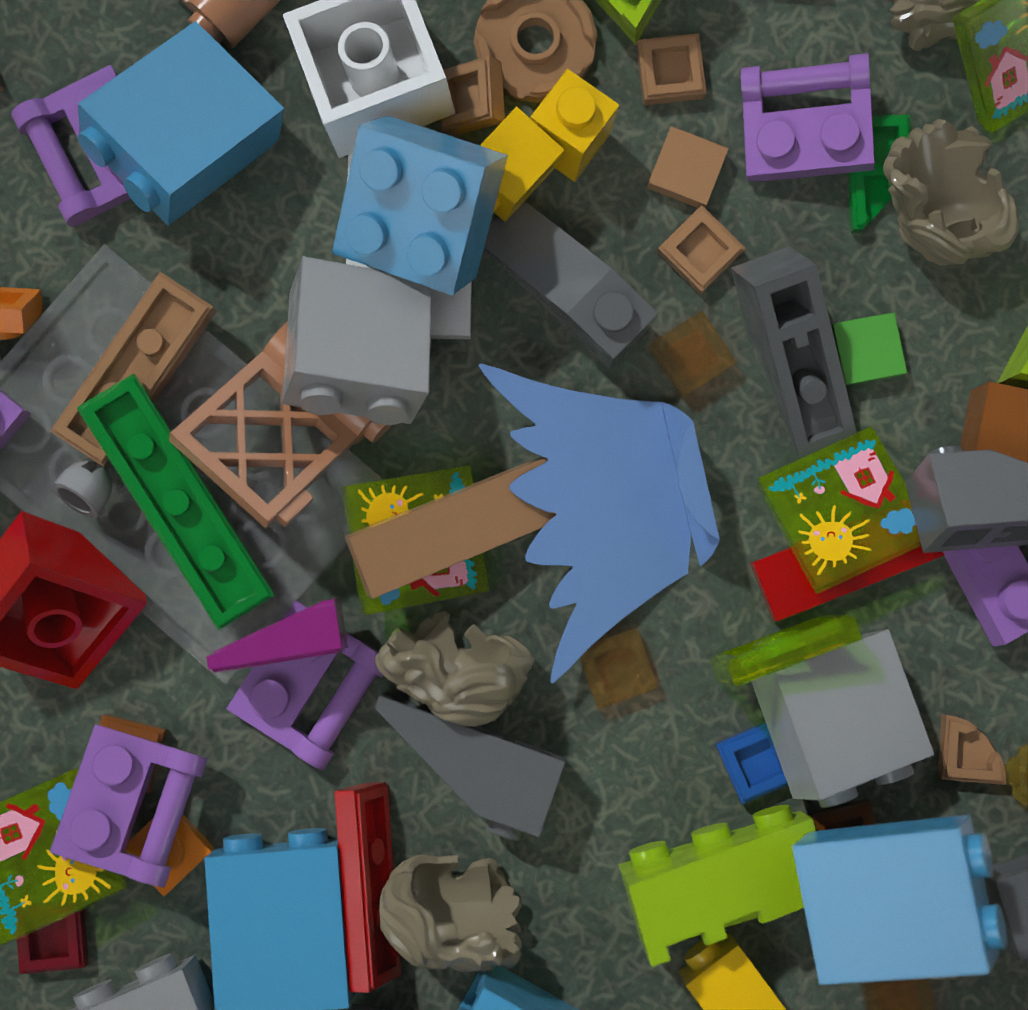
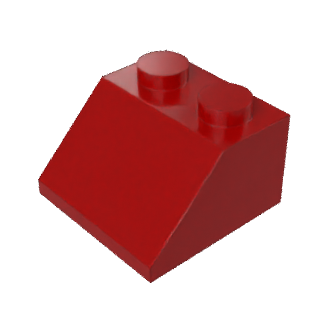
M21 511L0 538V667L78 689L147 605L146 595L80 532Z

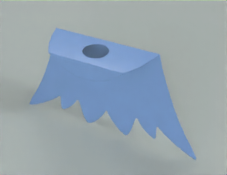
M480 363V369L492 385L518 411L535 423V426L511 431V437L525 449L548 459L545 463L515 479L509 485V489L526 503L546 512L556 513V516L546 523L530 544L525 560L539 565L572 566V569L556 587L549 603L551 609L576 603L556 652L550 680L551 683H554L569 670L587 649L619 621L662 589L688 574L691 535L700 566L706 563L714 554L720 538L694 422L680 409L664 402L618 399L572 391L530 380Z

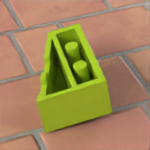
M778 805L754 813L752 816L755 824L730 831L728 823H717L691 832L692 843L668 849L666 841H656L631 849L629 851L631 861L620 863L618 866L639 939L651 968L671 960L667 946L701 935L704 944L710 945L727 938L725 927L758 918L759 923H767L804 908L792 846L808 832L816 831L813 819L802 811L792 813L790 805Z

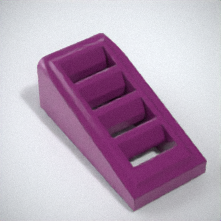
M336 598L324 600L215 650L213 654L206 657L208 670H212V673L345 652V648H348L341 600Z

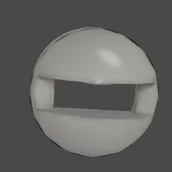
M84 460L74 462L66 468L54 482L52 489L73 510L87 517H96L108 502L112 492V479L106 469L101 467L95 470L94 462Z

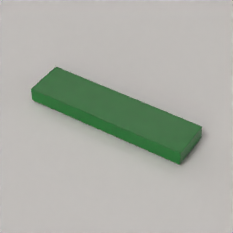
M131 374L76 407L218 631L276 595L191 460L169 441L172 430L136 374Z

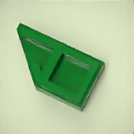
M910 114L872 116L874 170L847 173L850 233H860L892 199V195L888 190L891 185L883 171L884 161L890 152L892 143L897 138L903 136L908 139V135L911 132Z

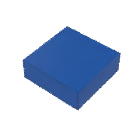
M766 722L715 743L741 804L788 785Z

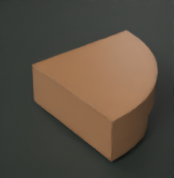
M941 714L937 778L1006 785L1003 760L987 736L965 719Z

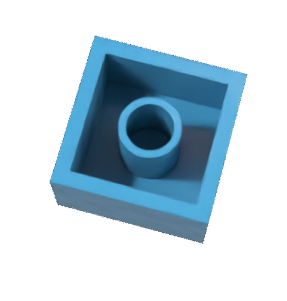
M389 115L359 125L332 254L454 295L477 277L508 155Z

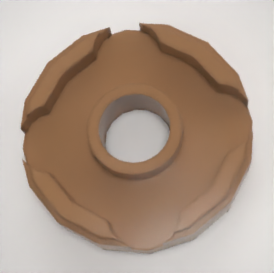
M487 0L475 27L474 49L477 59L491 56L502 61L504 94L515 100L541 103L567 68L584 79L594 60L597 31L591 10L583 0ZM533 25L544 27L552 35V45L543 53L532 54L526 52L521 48L517 40L518 35L523 29Z

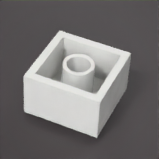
M319 0L283 14L323 125L339 158L354 152L358 128L361 124L389 115L419 126H425L455 114L446 76L416 0Z

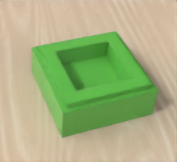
M895 312L833 323L831 325L846 387L901 377L907 374Z

